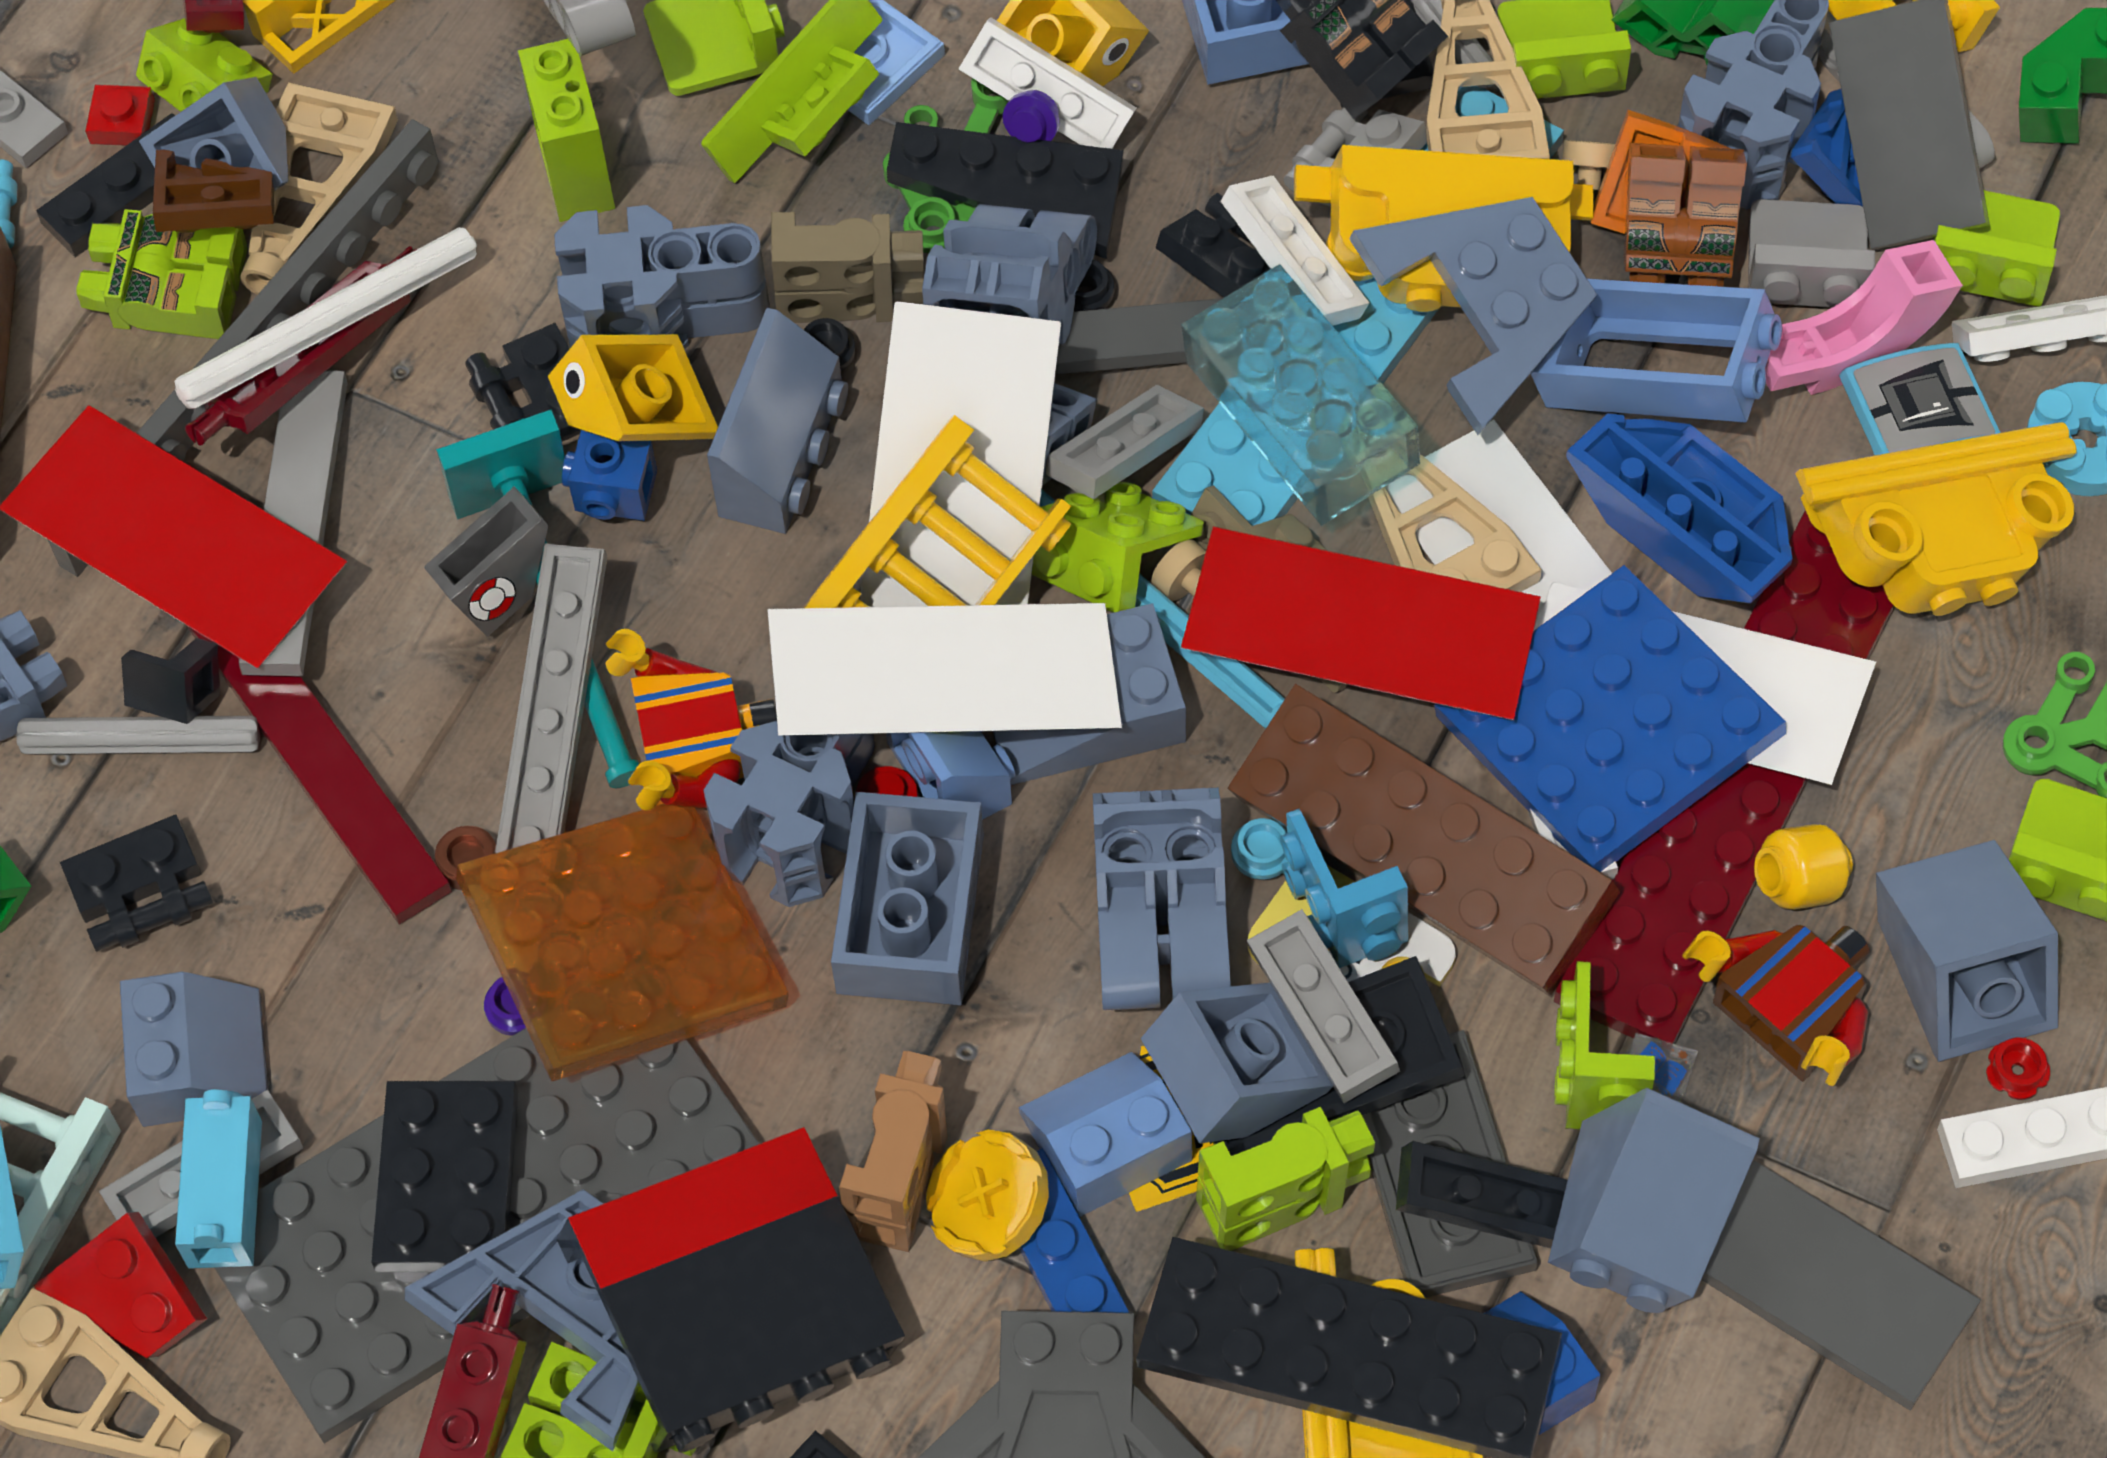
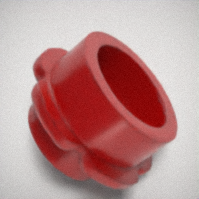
M2021 1037L2008 1039L1994 1046L1988 1055L1990 1065L1986 1069V1076L1989 1083L1997 1091L2004 1090L2008 1092V1096L2012 1099L2024 1100L2035 1096L2037 1089L2044 1088L2049 1081L2050 1066L2043 1049L2030 1039ZM2018 1065L2022 1067L2023 1073L2017 1075L2013 1073L2011 1068Z

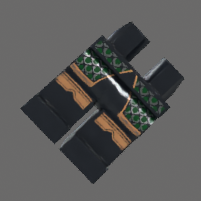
M1276 0L1283 12L1291 20L1280 32L1290 43L1296 41L1303 57L1353 119L1378 102L1448 37L1434 20L1425 24L1404 0Z

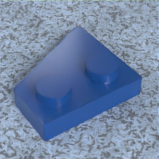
M1838 89L1828 94L1792 149L1791 158L1821 188L1824 195L1831 198L1836 204H1853L1863 207L1842 90Z

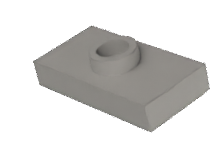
M0 70V147L27 168L65 137L68 131L63 120Z

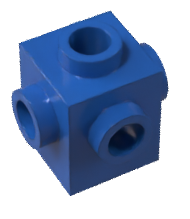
M581 430L576 451H568L566 453L562 469V484L564 487L570 488L575 511L584 512L596 519L606 520L613 517L645 521L657 474L652 441H615Z

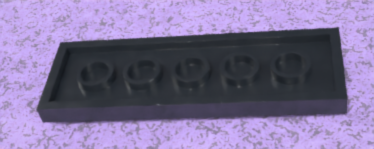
M1172 1237L1136 1361L1138 1368L1492 1458H1532L1562 1344V1333Z

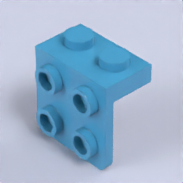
M1298 808L1286 813L1287 834L1280 836L1281 845L1288 861L1282 864L1283 874L1293 897L1297 899L1305 896L1312 912L1307 917L1326 948H1329L1337 966L1342 968L1365 958L1370 961L1386 958L1396 952L1401 944L1408 942V886L1398 866L1338 889L1300 809Z

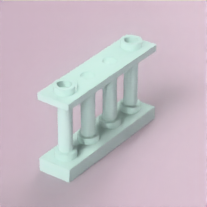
M0 1092L1 1121L55 1142L56 1147L45 1169L38 1170L35 1174L7 1163L12 1191L14 1194L24 1198V1206L17 1217L24 1253L16 1287L0 1289V1335L30 1290L34 1288L33 1285L37 1283L121 1133V1129L106 1105L85 1097L76 1114L69 1115L65 1119Z

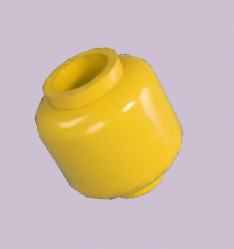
M1811 824L1778 829L1767 836L1755 857L1754 872L1759 888L1770 900L1783 909L1796 910L1828 905L1839 899L1848 885L1853 863L1849 849L1835 831L1826 825Z

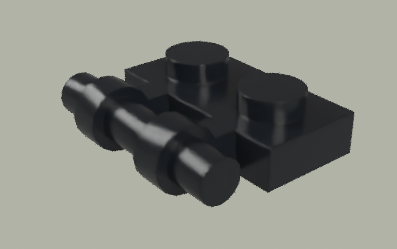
M1216 193L1209 199L1205 207V212L1216 220L1195 209L1160 231L1155 248L1245 311L1277 291L1281 282L1256 248H1251L1238 239L1241 237L1253 245L1221 203L1223 196Z
M556 323L502 345L504 356L508 363L506 366L501 368L492 366L487 355L483 352L475 353L466 360L465 365L471 375L469 385L476 399L486 403L492 415L490 420L492 429L552 410L562 442L580 434L581 429L568 426L548 378L551 371L569 351V347ZM522 389L529 404L522 408L513 406L508 394Z
M176 814L60 862L84 922L87 923L106 914L109 916L110 920L87 929L96 952L120 943L121 947L124 948L140 941L138 935L172 920L175 926L193 919L191 912L213 904L205 881L182 890L180 889L179 884L202 874ZM161 892L163 898L128 912L126 906Z

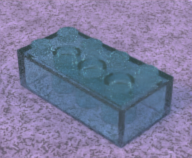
M1280 264L1181 324L1186 361L1189 367L1321 526L1420 465L1418 425Z

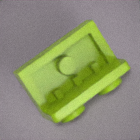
M185 18L146 30L136 71V76L142 83L151 87V90L180 112L224 82L257 77L264 91L268 93L273 75L255 61L247 51L238 48L220 33L187 31Z

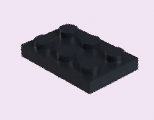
M387 1081L371 1260L375 1272H434L509 1230L518 1088L515 1081Z

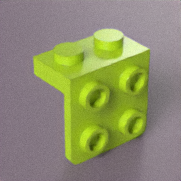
M655 0L647 3L643 9L645 22L668 90L676 96L762 74L778 57L776 39L785 37L781 15L776 3L766 5L765 0Z
M1515 0L1503 2L1498 6L1497 17L1513 48L1516 67H1522L1537 99L1626 89L1631 45L1628 30L1616 31L1615 24L1611 20L1613 14L1610 0Z
M1983 190L1990 225L1970 230L1938 226L1934 241L1963 285L1959 291L2038 307L2042 306L2057 251L2054 248L2060 218V210L2057 206Z
M1128 482L1117 483L1095 499L1080 493L1068 494L1065 496L1064 501L1071 505V507L1063 517L1071 525L1050 552L1041 546L1033 556L1031 574L1091 603H1105L1106 610L1112 613L1135 608L1142 554L1200 537L1203 532L1204 522L1185 513L1186 509L1182 505L1169 501H1158L1142 494L1139 486ZM1054 503L1042 506L1041 508L1047 512Z
M2039 779L2034 783L2008 858L2033 897L2107 921V798L2050 779Z
M1577 961L1574 981L1562 980L1560 1008L1557 1009L1556 1046H1560L1559 1066H1556L1554 1104L1566 1105L1565 1129H1580L1583 1120L1645 1088L1652 1090L1655 1080V1056L1589 1052L1590 962Z

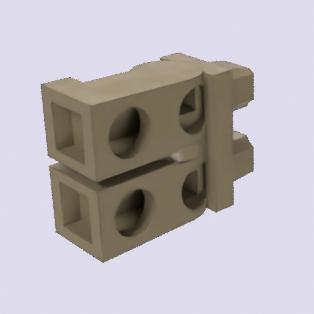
M771 212L772 271L776 310L780 311L794 323H810L820 318H831L837 321L862 320L876 314V322H892L893 305L895 302L923 304L924 260L922 230L890 231L889 214H872V223L865 219L849 218L835 225H796L795 212Z

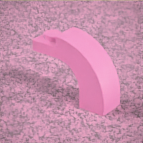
M1930 240L1885 250L1867 280L1844 301L1816 316L1782 324L1780 344L1775 351L1771 350L1765 367V383L1770 391L1805 384L1809 393L1813 395L1843 385L1839 375L1845 368L1879 356L1903 351L1926 333L1944 314L1963 286L1936 242Z

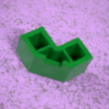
M1623 0L1611 20L1624 31L1628 30L1629 35L1654 55L1675 59L1679 51L1704 55L1705 63L1708 65V59L1705 58L1706 52L1715 38L1743 31L1754 34L1774 0Z
M2084 8L2023 56L2019 96L2020 142L2079 143L2083 93L2107 94V8Z

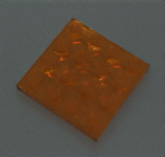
M663 803L651 810L636 811L457 865L456 880L552 1082L784 1008L787 1005L789 992L725 866L721 863V858L694 807L666 805Z

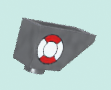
M514 486L428 562L424 568L448 598L488 637L533 597L548 524Z

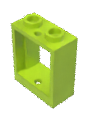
M569 39L518 50L534 126L559 222L568 221L576 212L597 210L598 213L614 210L615 204L600 130L579 54Z

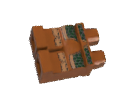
M1630 143L1623 254L1625 271L1629 272L1630 281L1665 283V274L1688 275L1687 285L1723 287L1724 277L1732 278L1740 201L1747 167L1744 149L1690 146L1685 207H1680L1685 171L1683 146Z

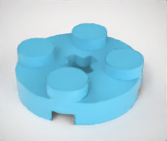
M2073 382L2044 391L2036 401L2026 428L2064 422L2069 429L2070 438H2072L2071 435L2077 434L2078 430H2088L2099 437L2093 448L2086 447L2081 439H2073L2076 444V454L2071 458L2044 462L2043 465L2047 474L2063 483V486L2071 494L2080 496L2107 494V383L2101 385L2093 382Z

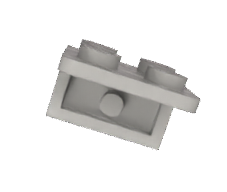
M1767 199L1754 201L1749 213L1748 288L1765 289L1771 304L1834 307L1844 301L1867 280L1875 268V250H1867L1868 230L1863 207L1853 204Z

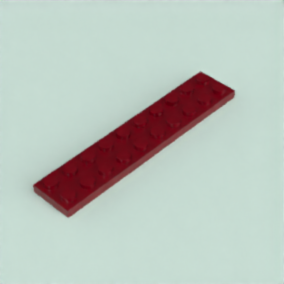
M1805 510L1789 540L1793 558L1791 565L1762 592L1744 629L1868 660L1895 606L1888 599L1882 585L1876 587L1862 586L1844 574L1826 534L1813 526ZM1747 763L1629 851L1618 870V874L1613 879L1620 893L1592 937L1566 970L1555 991L1554 1003L1560 1005L1562 980L1574 981L1577 961L1590 962L1589 1019L1646 1045L1652 1041L1664 1053L1670 1055L1706 984L1699 977V973L1705 965L1695 958L1685 960L1682 954L1702 931L1714 932L1723 939L1729 938L1757 882L1754 872L1755 857L1767 836L1778 829L1784 828L1808 779Z

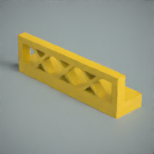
M243 0V6L252 35L295 74L396 0H356L355 7L345 14H325L326 4L332 0ZM293 28H313L311 38L293 51L279 39Z

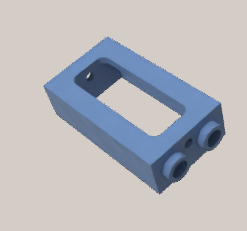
M1587 279L1597 293L1596 297L1531 373L1547 408L1747 422L1754 400L1761 398L1764 392L1766 382L1765 367L1771 350L1775 351L1781 341V318L1778 314H1774L1765 289ZM1599 339L1734 347L1724 376L1584 366L1590 346Z

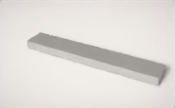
M325 371L280 408L264 504L265 512L322 546L348 384L345 371ZM314 602L258 669L239 658L242 675L303 676Z
M544 544L488 894L494 901L553 906L608 558L605 549Z

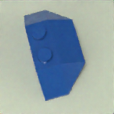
M1607 413L1567 450L1566 457L1605 522L1697 596L1752 603L1791 565L1793 558L1791 546H1789L1783 496L1691 424L1654 419H1625L1624 415Z

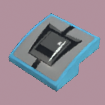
M1959 343L1937 344L1894 352L1847 367L1839 375L1875 455L2001 433Z

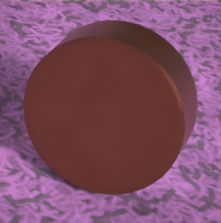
M476 826L456 827L448 831L439 840L435 849L436 865L451 887L463 891L479 889L491 881L496 844L492 836L482 828Z

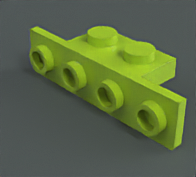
M829 0L703 138L701 142L702 147L729 181L736 183L772 143L806 156L826 138L828 131L842 115L863 97L865 90L879 76V73L868 58L854 52L883 21L869 0Z

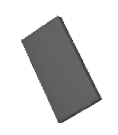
M1917 0L1829 22L1871 249L1878 251L1935 238L1939 225L1962 230L1990 225L1948 0Z
M1464 1030L1449 1033L1462 1065L1464 1076L1362 1115L1375 1141L1374 1153L1366 1156L1403 1279L1420 1290L1425 1298L1536 1271L1538 1263L1531 1243L1395 1210L1401 1147L1412 1141L1506 1164Z
M1755 1160L1750 1165L1701 1279L1910 1411L1977 1310L1981 1299Z

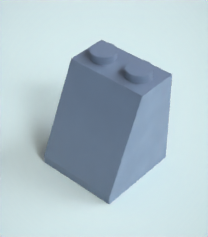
M1995 840L1876 873L1878 922L1932 1052L1938 1062L1993 1047L2011 1038H2024L2058 1028V932Z
M1645 1088L1583 1120L1548 1263L1570 1272V1278L1580 1285L1590 1288H1607L1627 1297L1626 1302L1630 1306L1644 1312L1660 1313L1665 1311V1309L1693 1298L1756 1154L1760 1138L1649 1088Z

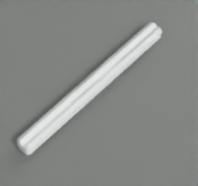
M458 227L177 377L174 381L176 395L188 409H195L474 259L477 255L475 239L470 236L465 228Z

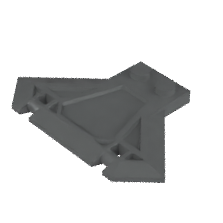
M1001 1311L999 1381L918 1458L1205 1457L1133 1384L1134 1313Z

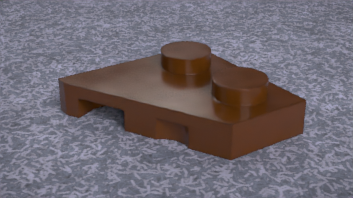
M156 150L153 218L156 232L176 231L179 233H192L199 229L235 227L238 229H250L258 225L274 224L272 172L251 167H233L227 164V162L205 158L201 163L202 169L176 164L174 151Z

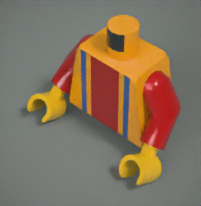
M630 629L616 631L606 642V646L621 653H614L606 661V668L613 676H624L632 668L635 669V674L637 675V677L631 678L646 756V761L641 762L628 780V783L632 786L641 785L644 787L635 799L637 805L646 811L653 809L655 806L658 808L667 805L707 808L703 790L714 773L735 783H738L739 779L744 778L741 758L739 755L731 752L730 747L741 730L777 721L773 698L737 706L731 675L724 672L717 673L714 670L673 658L650 648H645V643L641 636Z

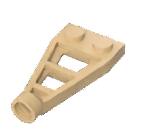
M1441 0L1443 9L1441 29L1448 37L1437 47L1426 122L1428 151L1550 159L1542 108L1522 67H1516L1513 48L1490 0ZM1486 38L1493 61L1466 64L1455 63L1456 40ZM1495 84L1500 89L1508 106L1507 113L1459 117L1455 111L1458 90L1466 86Z
M288 82L276 108L277 113L286 126L288 182L274 191V216L281 197L315 204V206L299 228L275 222L274 224L258 225L252 228L249 246L250 256L240 275L241 282L247 289L258 295L382 154L398 121L394 106ZM298 147L343 156L341 164L329 179L323 183L290 175L292 156Z
M1377 408L1363 409L1343 424L1339 431V438L1352 456H1354V463L1394 565L1522 592L1540 582L1541 568L1510 527L1400 438ZM1380 446H1382V448L1378 452L1372 453L1375 450H1377ZM1409 473L1433 497L1402 514L1394 505L1385 485ZM1439 517H1447L1472 536L1474 544L1434 565L1423 557L1415 533L1417 529Z
M32 1288L0 1335V1425L12 1432L25 1437L118 1458H226L230 1447V1435L206 1422H202L85 1314ZM72 1356L86 1358L104 1375L106 1385L89 1411L84 1413H71L50 1408L43 1400ZM127 1392L136 1393L159 1410V1416L144 1438L136 1439L106 1427V1424Z

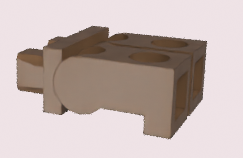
M903 1051L895 1077L880 1073L875 1088L876 1104L872 1114L874 1139L865 1167L861 1168L846 1164L839 1186L841 1204L860 1241L905 1252L910 1250L934 1169L933 1152L943 1154L948 1138L944 1087L938 1085L942 1066L941 1060L936 1057Z

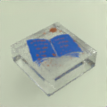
M1636 1033L1629 1055L1655 1056V1080L1652 1090L1683 1104L1698 1051Z

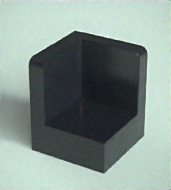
M196 638L170 661L135 650H129L121 657L124 705L127 707L188 724L220 696L217 643Z

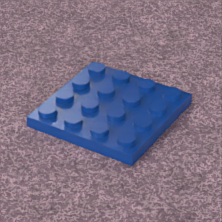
M1625 565L1621 566L1533 631L1514 720L1437 703L1434 704L1436 717L1529 812L1531 809L1552 832L1553 837L1571 855L1599 872L1619 860L1786 734V721Z

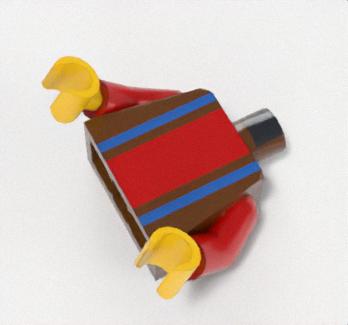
M1795 925L1784 933L1771 930L1729 939H1723L1720 935L1711 931H1702L1682 954L1685 960L1695 958L1705 965L1699 973V977L1704 982L1711 981L1718 972H1723L1718 979L1713 1004L1800 1081L1804 1082L1817 1066L1829 1074L1825 1083L1834 1086L1843 1069L1861 1053L1868 1018V1010L1861 1000L1866 987V981L1854 967L1870 953V948L1865 939L1853 928L1842 926L1825 943L1807 927L1802 925Z

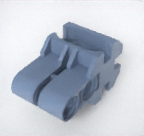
M1774 0L1754 34L1743 31L1715 38L1705 56L1708 59L1705 79L1693 74L1684 88L1678 127L1704 136L1731 149H1744L1747 167L1740 207L1746 210L1750 209L1752 203L1759 199L1779 200L1787 186L1785 175L1788 162L1799 166L1791 158V153L1795 144L1815 116L1821 82L1816 73V66L1829 7L1828 0Z
M979 204L968 221L949 220L943 229L945 249L941 245H934L927 257L922 286L923 305L933 306L934 304V306L1059 321L1061 323L1059 344H1064L1070 334L1075 305V292L1088 271L1095 254L1097 226L1094 216L1040 210L1035 217L1031 209Z
M648 205L627 207L628 232L599 234L598 212L594 210L576 212L554 234L555 252L559 258L562 276H557L558 295L570 348L581 335L678 334L685 350L689 346L688 338L756 330L759 328L766 308H770L758 234L746 225L729 223L673 229V224L670 220Z
M777 721L741 730L730 749L731 752L739 755L741 758L745 779L743 785L741 786L714 773L703 790L715 847L724 876L744 885L757 862L761 861L775 870L777 883L769 894L771 899L787 907H792L823 898L833 882V876L824 872L821 843L847 854L854 808L852 787L873 754L875 748L874 733L778 736Z
M1219 787L1092 793L1103 1010L1160 1008L1159 965L1170 964L1172 1000L1179 992L1231 987ZM1156 925H1168V934L1157 935Z

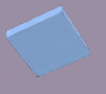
M869 0L883 21L854 52L868 58L879 73V76L865 90L863 97L848 109V111L868 125L874 122L945 56V48L942 41L884 0Z

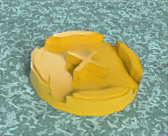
M990 1129L976 1132L979 1136L972 1137L967 1142L959 1140L948 1148L933 1169L926 1192L927 1210L932 1212V1221L935 1227L932 1225L931 1227L936 1238L953 1252L963 1257L980 1261L1006 1257L1027 1243L1042 1222L1049 1198L1048 1173L1038 1152L1010 1133Z

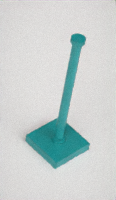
M552 410L436 449L449 499L457 520L489 509L514 486L533 507L529 494L562 483V469L565 456L560 431ZM542 552L541 561H540V566H539L538 575H537V579H536L537 585H538V582H539V576H540V569H541V563H542L543 552ZM592 659L585 708L609 767L605 772L609 787L622 788L630 785L628 780L640 762L632 760Z

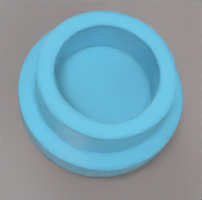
M1266 818L1251 820L1240 827L1231 843V857L1237 869L1244 875L1259 880L1271 879L1282 874V864L1288 861L1281 845L1280 836L1287 834V830L1277 822Z

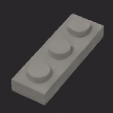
M1155 385L1050 453L1047 460L1046 475L1069 486L1077 493L1095 499L1199 430L1202 426L1204 408L1159 385Z
M1303 909L1247 940L1251 953L1343 1103L1400 1072L1397 1060Z
M268 1090L252 1099L262 1120L259 1175L303 1149L300 1139ZM182 1141L99 1191L116 1221L126 1213L139 1212L155 1238L177 1225Z

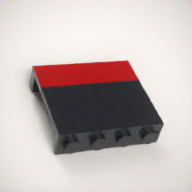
M805 1127L568 1217L557 1239L567 1263L583 1259L656 1417L660 1430L651 1443L655 1453L676 1445L680 1453L697 1448L715 1436L713 1429L736 1421L739 1428L753 1425L770 1416L775 1411L774 1404L794 1396L799 1404L816 1399L834 1387L832 1380L854 1372L856 1379L872 1376L892 1363L890 1357L905 1337Z

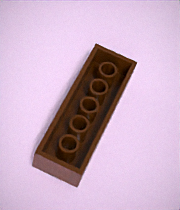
M1296 683L1227 788L1240 801L1268 819L1277 822L1286 830V813L1299 808L1319 850L1363 879L1398 866L1408 886L1409 908L1551 998L1554 996L1566 970L1592 937L1620 893L1613 880Z

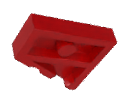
M129 1212L123 1215L33 1285L36 1290L85 1314L108 1336L145 1358L159 1357L207 1320V1317L139 1212Z

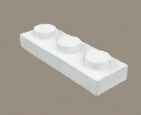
M991 17L984 24L959 67L960 71L1007 100H1010L1018 93L1029 90H1038L1046 93L1055 101L1059 110L1060 126L1058 131L1080 145L1112 149L1137 109L1132 104Z
M1269 176L1230 185L1221 203L1315 329L1318 330L1360 319L1369 305V301L1276 178Z
M2107 295L1952 321L1953 343H1959L1961 350L1970 356H1974V360L1989 362L2008 358L2010 350L2031 347V350L2037 352L2057 351L2067 347V340L2088 337L2092 342H2107Z
M2107 1087L1941 1119L1937 1130L1955 1188L2106 1159Z

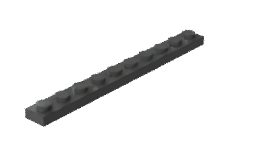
M411 119L194 368L303 311L331 289V285L347 267L354 266L362 258L371 239L383 226L390 225L396 219L404 201L418 186L426 184L434 174L439 160L430 128ZM174 390L139 429L137 434L179 460L184 461L186 452L194 444L187 435L185 426L206 411L204 404L195 409H188L179 400ZM48 540L59 566L78 577L88 566L84 561Z

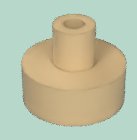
M1564 140L1562 160L1573 161V165H1579L1577 184L1593 185L1594 190H1599L1602 167H1608L1615 144Z
M1193 539L1176 544L1158 563L1152 575V584L1171 601L1179 600L1188 593L1194 597L1206 551Z

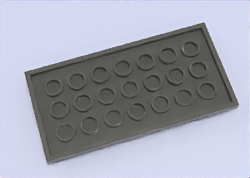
M634 963L439 1080L516 1082L518 1104L509 1230L583 1189L605 1204L759 1144ZM384 1114L258 1190L253 1266L214 1267L324 1444L443 1370L453 1340L451 1333L405 1301V1287L432 1272H375L371 1263ZM515 1304L509 1328L530 1315L517 1304ZM487 1305L471 1322H483Z

